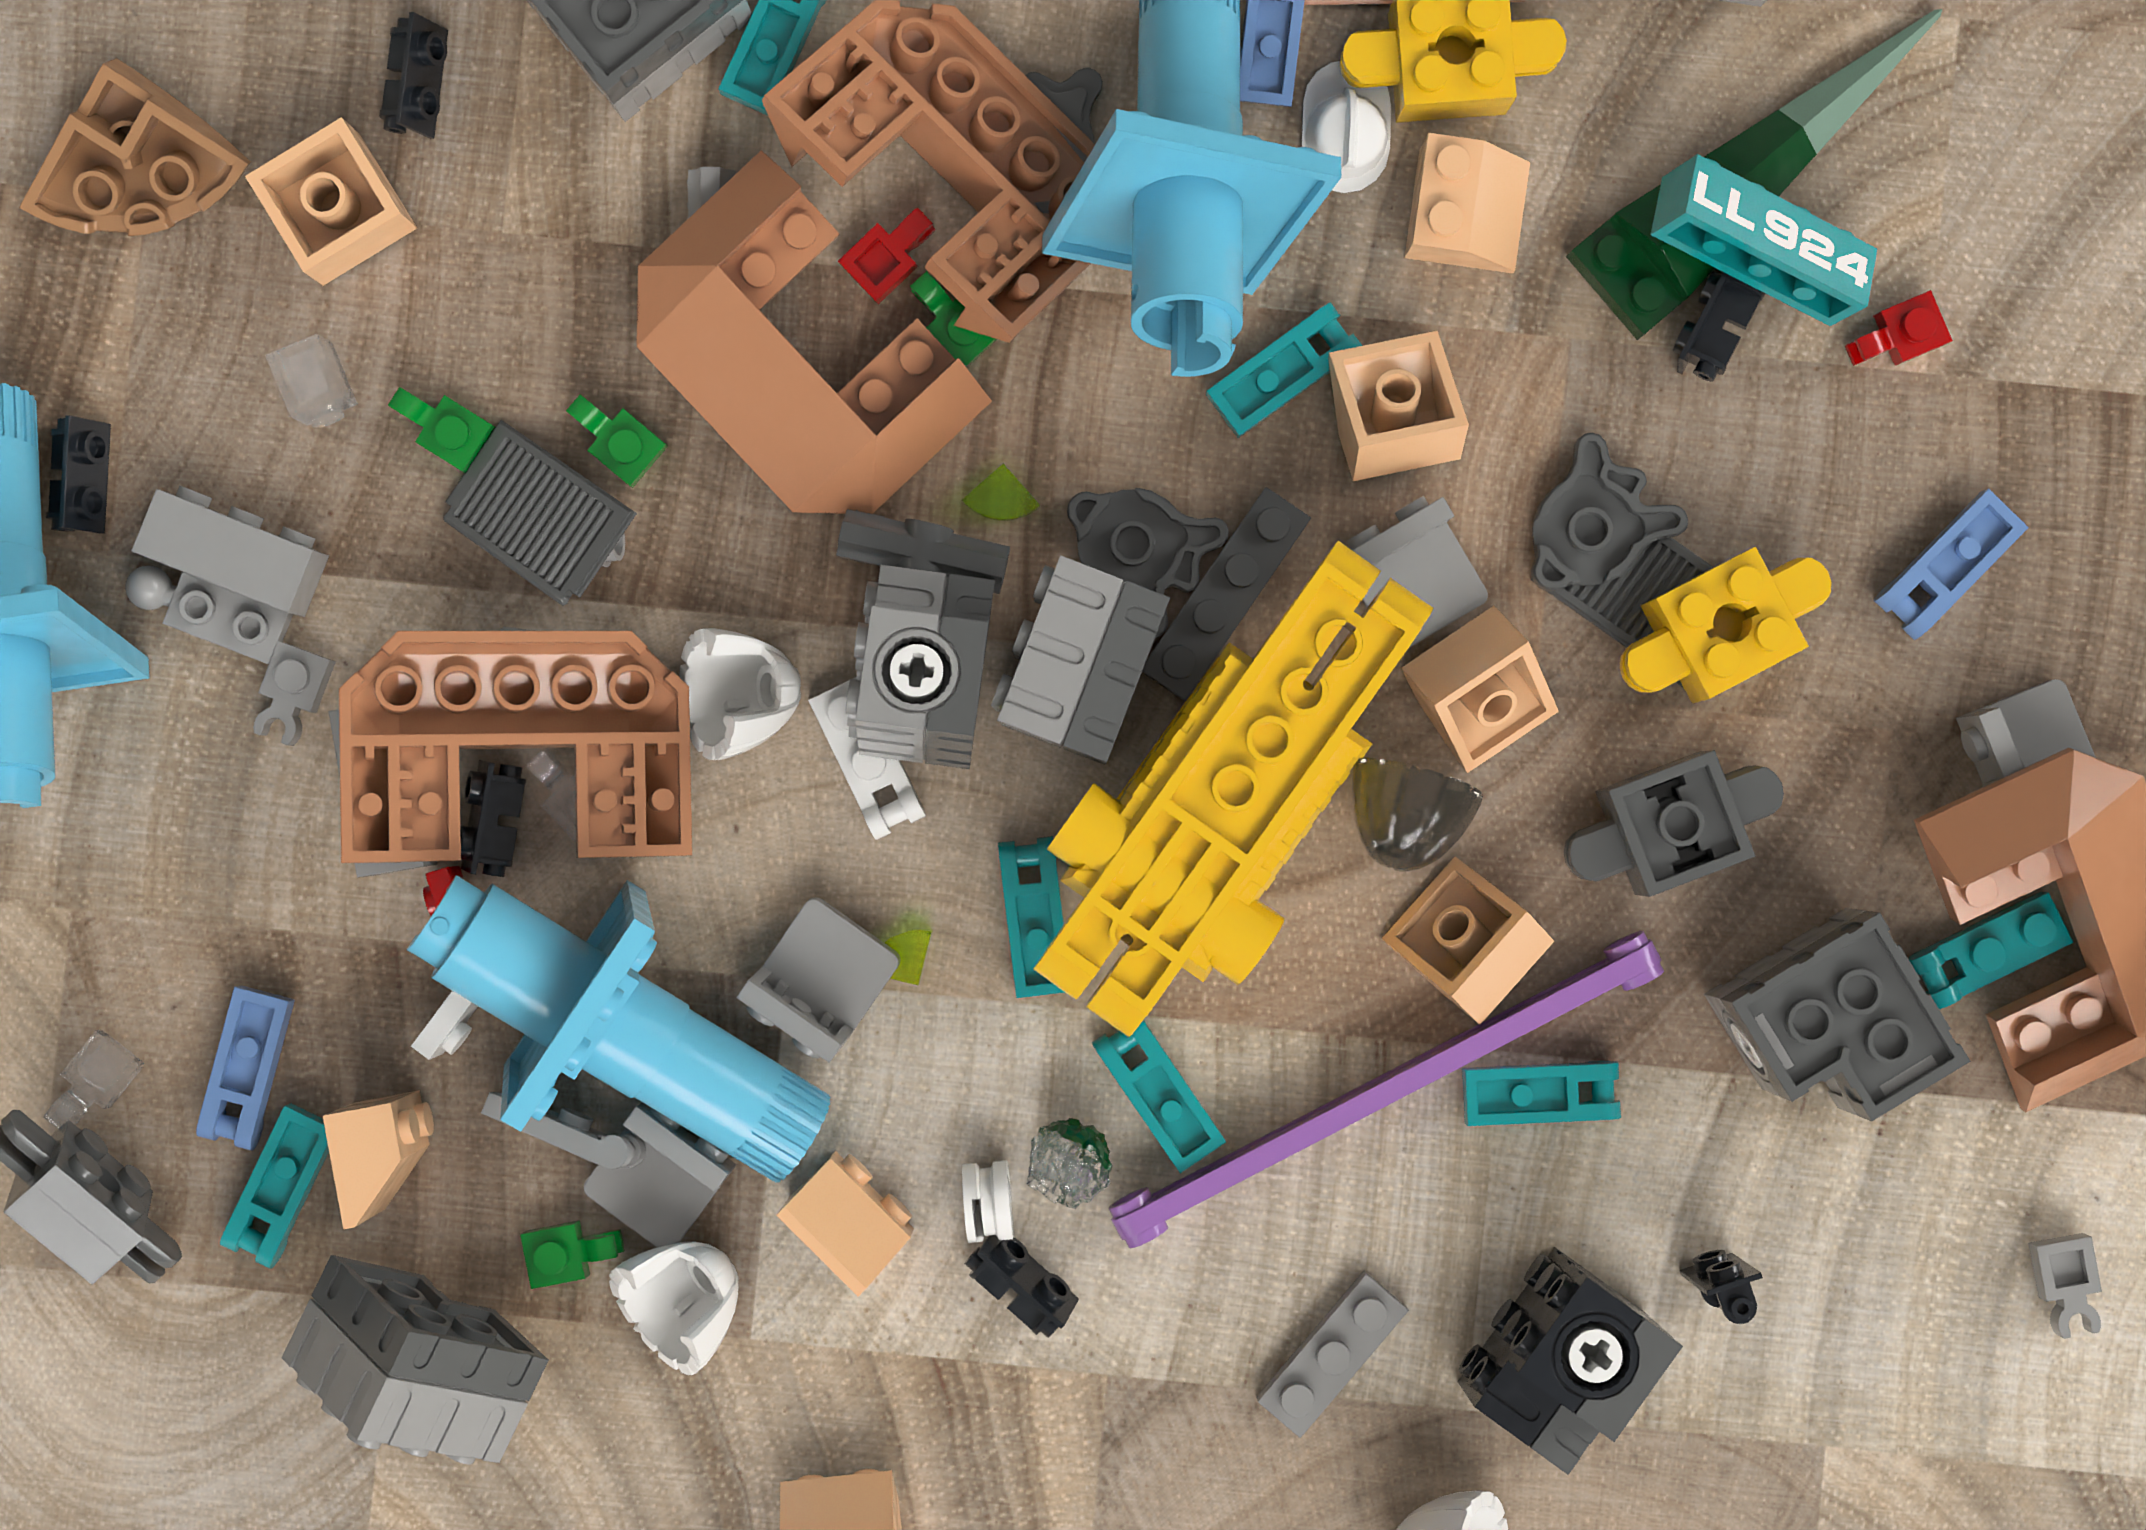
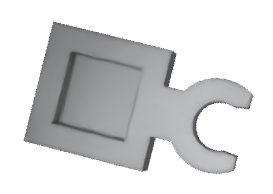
M277 641L258 692L273 698L270 708L263 710L256 717L253 727L254 733L267 736L273 721L280 719L285 724V733L282 736L281 743L294 746L302 734V723L298 717L301 709L317 713L336 661L288 643Z
M2079 1233L2028 1243L2038 1297L2046 1302L2056 1300V1305L2050 1314V1324L2055 1334L2064 1339L2071 1338L2069 1320L2078 1313L2082 1316V1324L2085 1330L2091 1333H2099L2101 1328L2100 1316L2088 1304L2086 1297L2087 1294L2102 1292L2092 1236Z

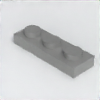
M1363 1271L1257 1395L1258 1403L1301 1438L1407 1314L1408 1308L1367 1272Z

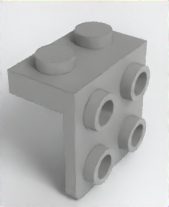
M1422 496L1395 513L1400 521L1398 524L1380 533L1375 524L1347 541L1351 550L1381 570L1362 599L1366 608L1390 577L1434 608L1409 648L1481 606L1488 598L1487 589L1447 524L1454 517V514L1444 497L1429 505L1426 498Z
M2058 679L2046 681L1956 718L1961 730L1962 745L1968 757L1976 766L1983 784L1982 788L2066 748H2072L2096 758L2068 688L2063 681Z
M814 897L804 904L764 965L747 981L736 998L747 1005L748 1013L757 1021L768 1026L776 1025L793 1037L794 1045L801 1052L812 1058L818 1059L821 1057L830 1063L847 1042L898 968L900 956L894 949L821 898Z
M642 1102L635 1107L624 1122L625 1129L620 1135L634 1134L640 1137L646 1147L645 1158L639 1165L631 1168L608 1169L597 1165L584 1183V1192L588 1197L654 1246L661 1247L679 1243L737 1164L727 1158L729 1154Z

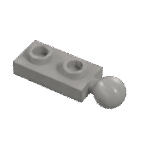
M141 566L130 573L125 584L127 597L135 606L144 610L158 609L163 605L168 607L162 624L269 664L277 641L283 642L293 614L281 611L185 572H182L176 587L172 585L167 573L155 566Z

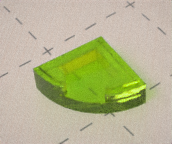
M1004 463L962 499V502L973 512L985 518L1000 521L1019 519L1040 508V504Z
M911 929L888 938L885 944L894 949L900 956V964L890 979L914 985L920 984L933 930Z

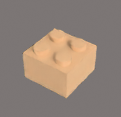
M342 117L245 176L302 271L323 286L417 229L361 135Z

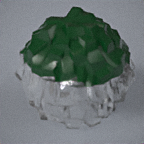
M1069 1118L1066 1121L1058 1120L1048 1126L1039 1127L1038 1134L1031 1140L1029 1156L1031 1165L1028 1168L1026 1184L1033 1190H1038L1054 1204H1066V1207L1076 1209L1082 1202H1090L1100 1191H1105L1110 1185L1109 1175L1112 1170V1163L1109 1160L1110 1150L1107 1147L1105 1134L1098 1132L1094 1125L1083 1126L1079 1120Z

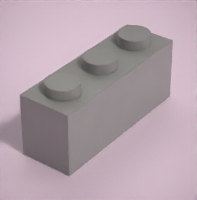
M180 485L176 495L156 489L132 552L281 611L305 617L329 558V555L312 549L315 538L284 526L279 536L260 529L264 518L231 506L227 516L209 508L212 501L211 497Z

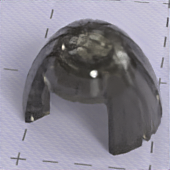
M1368 757L1358 759L1353 767V813L1360 840L1369 855L1378 864L1392 868L1395 871L1409 872L1419 870L1445 855L1467 830L1482 802L1483 793L1477 788L1471 787L1470 784L1451 776L1444 777L1442 773L1433 770L1420 769L1414 765L1408 769L1405 763L1380 759L1379 761Z

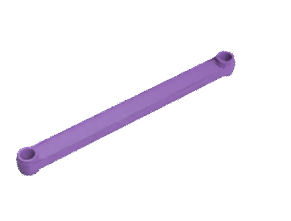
M1644 931L1627 935L1604 949L1606 959L1482 1022L1480 1025H1476L1151 1194L1148 1187H1145L1122 1197L1109 1206L1113 1216L1111 1220L1120 1238L1126 1241L1130 1249L1141 1246L1163 1234L1169 1228L1166 1220L1619 985H1622L1624 991H1628L1652 981L1664 972L1660 964L1662 960L1652 940L1647 939Z

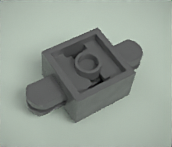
M1715 750L1693 753L1595 791L1606 820L1580 829L1566 840L1564 847L1565 863L1569 870L1578 878L1590 881H1601L1626 871L1635 895L1654 896L1756 857L1744 825L1768 817L1780 808L1784 796L1782 782L1769 768L1756 765L1745 766L1724 774Z
M12 1110L1 1120L0 1161L15 1173L3 1212L90 1284L93 1285L119 1260L149 1284L158 1281L165 1274V1268H172L180 1261L182 1253L178 1243L148 1218L153 1194L150 1182L136 1167L129 1164L124 1167L108 1153L107 1145L99 1135L87 1128L81 1130L68 1120L50 1136L20 1110Z

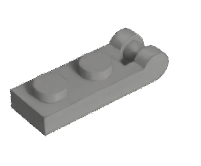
M489 1092L481 1114L508 1125L500 1120L502 1092ZM564 1107L561 1109L560 1114L548 1109L540 1121L531 1117L522 1130L524 1133L608 1169L635 1167L643 1161L646 1154L645 1143L637 1135H607L591 1128L594 1121L593 1118Z

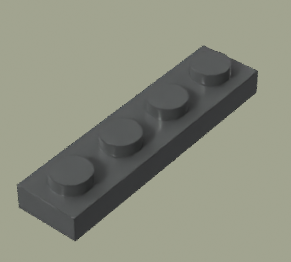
M1265 487L1146 660L1142 673L1183 701H1186L1300 536L1311 517Z

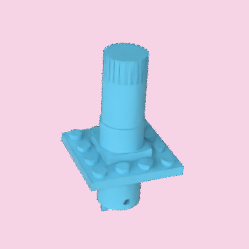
M1139 0L1137 111L1115 110L1042 235V254L1132 271L1131 328L1144 342L1158 348L1171 350L1172 376L1191 377L1206 375L1223 368L1230 361L1236 344L1232 343V339L1240 333L1243 326V293L1253 295L1342 178L1341 157L1320 153L1309 147L1296 148L1264 141L1253 135H1243V119L1240 113V0Z
M1 383L0 803L20 804L22 808L41 806V787L51 783L56 777L52 692L149 679V658L60 589L47 585L46 556L43 554L37 402L33 395H29L28 391L20 390V387L17 386L12 387L9 384Z
M455 876L436 910L421 932L415 936L407 951L435 967L431 975L432 979L524 1034L504 1064L500 1120L520 1132L531 1117L540 1121L558 1093V1090L553 1087L559 1074L562 1072L575 1080L581 1069L627 1097H635L775 1183L784 1180L792 1172L793 1168L799 1164L801 1158L804 1157L814 1138L819 1133L822 1123H824L831 1097L813 1084L689 1009L687 1003L638 974L657 945V941L652 939L655 929L646 891L627 880L587 941L496 885L491 884L483 892L459 876Z

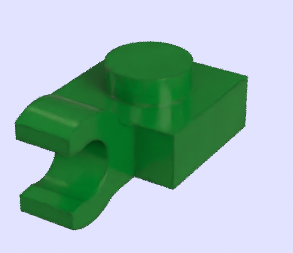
M927 271L910 286L913 295L935 317L926 328L954 359L959 358L966 368L997 340L954 326L965 307L957 299L952 301L944 289Z
M399 387L388 404L392 409L423 427L415 441L417 444L466 473L495 429V426L445 395L435 409Z
M580 394L566 410V412L597 437L587 451L631 488L638 483L668 447L623 408L611 420Z
M580 1220L527 1230L520 1234L531 1289L586 1279L590 1275L588 1262L616 1258L618 1253L625 1251L621 1229L583 1236Z

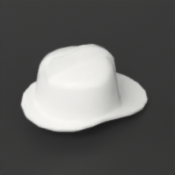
M1340 61L1331 62L1318 70L1307 84L1303 100L1302 147H1309L1320 153L1341 157L1342 178L1332 191L1348 193L1360 191L1375 182L1386 167L1390 151L1391 102L1387 86L1369 88L1350 86L1342 76L1339 66Z

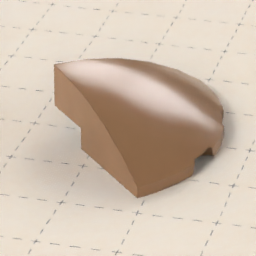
M118 58L102 64L78 110L69 114L19 208L43 221L83 234H90L95 231L126 232L128 236L151 234L175 226V223L191 217L199 211L204 212L238 182L251 161L184 104Z

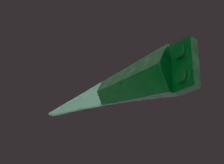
M1942 9L1930 12L1710 152L1704 158L1716 161L1721 167L1750 182L1762 185L1767 191L1779 197L1940 18ZM1661 184L1616 212L1566 256L1636 340L1640 339L1685 301L1714 269L1713 266L1651 235Z

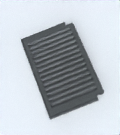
M500 420L466 473H464L445 501L451 508L444 515L443 520L557 603L564 606L569 602L572 594L578 597L582 596L637 513L513 427Z
M1671 537L1648 544L1642 550L1636 562L1625 573L1605 584L1595 586L1566 585L1555 591L1547 592L1627 648L1632 643L1654 632L1641 608L1642 604L1713 568V566ZM1680 680L1676 682L1678 685L1683 687Z

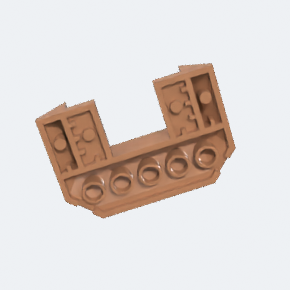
M874 0L764 95L762 103L791 167L798 163L805 155L809 154L843 187L896 138L901 136L978 212L975 217L930 257L924 267L965 307L954 326L1010 343L1092 264L1042 254V235L1084 164L1058 130L1087 157L1095 144L955 6L932 3L930 9L900 6V0ZM1050 201L1049 213H1042L1037 208L1035 202Z
M761 150L638 265L637 348L792 512L846 514V510L849 509L873 514L986 408L992 400L959 358L954 359L918 318L836 393L764 316L760 310L840 234L801 192V186Z
M397 631L358 672H355L339 688L341 863L461 861L459 749L574 748L576 858L692 856L689 686L647 649L648 646L632 631Z
M2066 748L1914 819L1949 917L1959 925L2055 880L2057 882L2086 968L1986 1014L2020 1109L2026 1113L2146 1057V782L2144 776L2072 748Z

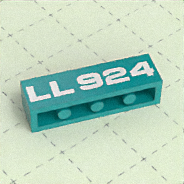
M1696 154L1662 177L1651 230L1652 236L1828 326H1832L1868 307L1878 250L1874 246L1856 238L1851 232L1839 229L1816 217L1807 209L1767 191L1762 185L1750 182L1721 167L1716 161L1704 158L1699 154Z

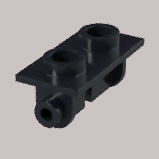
M409 12V18H398L397 27L390 29L391 40L387 69L402 73L401 80H385L382 109L380 110L379 117L384 120L383 129L386 131L405 134L408 128L427 138L434 139L437 116L440 111V91L444 61L447 57L448 30L415 12Z
M1713 271L1698 301L1706 305L1696 324L1691 321L1685 323L1674 345L1673 351L1680 354L1677 372L1683 374L1689 362L1696 365L1693 373L1703 380L1713 382L1717 374L1723 375L1741 339L1740 336L1723 329L1725 323L1729 322L1746 330L1765 293L1724 272L1721 275Z
M65 415V418L57 419V429H51V469L62 471V480H50L48 512H46V519L52 520L51 530L63 532L79 530L105 534L111 424Z
M479 760L477 771L469 772L465 785L464 801L465 804H471L468 826H460L461 869L476 875L478 863H483L482 874L505 877L506 867H512L518 828L497 825L499 815L520 818L527 779L521 778L523 767L500 764L499 774H493L495 763Z
M989 1235L982 1247H978L964 1263L972 1270L969 1276L975 1279L997 1300L1010 1288L1018 1294L1009 1303L1007 1309L1028 1326L1035 1335L1042 1332L1049 1338L1058 1327L1062 1329L1079 1300L1070 1291L1069 1286L1061 1277L1049 1273L1029 1255L1026 1247L1014 1237L1010 1240H999L996 1235Z
M1725 1250L1705 1252L1693 1258V1266L1680 1270L1681 1276L1700 1290L1705 1302L1713 1307L1720 1308L1729 1321L1735 1324H1745L1756 1315L1757 1302L1750 1282L1763 1278L1762 1274L1735 1254H1726Z

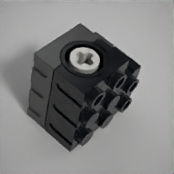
M1554 1247L1548 1256L1541 1254L1531 1264L1524 1277V1281L1528 1284L1514 1302L1512 1299H1509L1500 1307L1491 1324L1495 1330L1483 1347L1478 1344L1475 1345L1464 1357L1459 1367V1373L1462 1376L1457 1382L1476 1409L1569 1475L1599 1432L1611 1441H1616L1683 1346L1643 1310Z

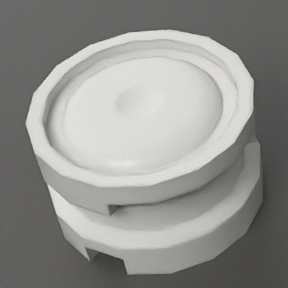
M993 1161L992 1166L980 1168L977 1163L962 1164L963 1204L968 1243L982 1242L984 1236L996 1235L999 1240L1013 1239L1012 1197L1008 1161ZM977 1199H979V1205H976Z

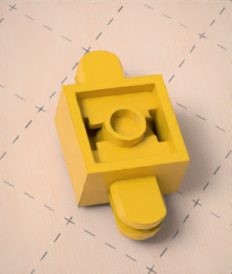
M1393 0L1388 12L1389 29L1357 31L1351 34L1344 45L1339 66L1343 78L1352 87L1393 86L1396 123L1506 115L1517 97L1515 77L1547 75L1552 72L1566 50L1567 39L1564 29L1555 19L1511 20L1510 0Z
M1756 546L1724 561L1641 605L1654 632L1629 645L1621 655L1620 671L1623 680L1629 687L1642 693L1662 690L1680 680L1692 704L1711 699L1809 647L1795 619L1818 608L1827 600L1831 594L1832 583L1829 572L1822 563L1809 557L1793 559L1769 571Z

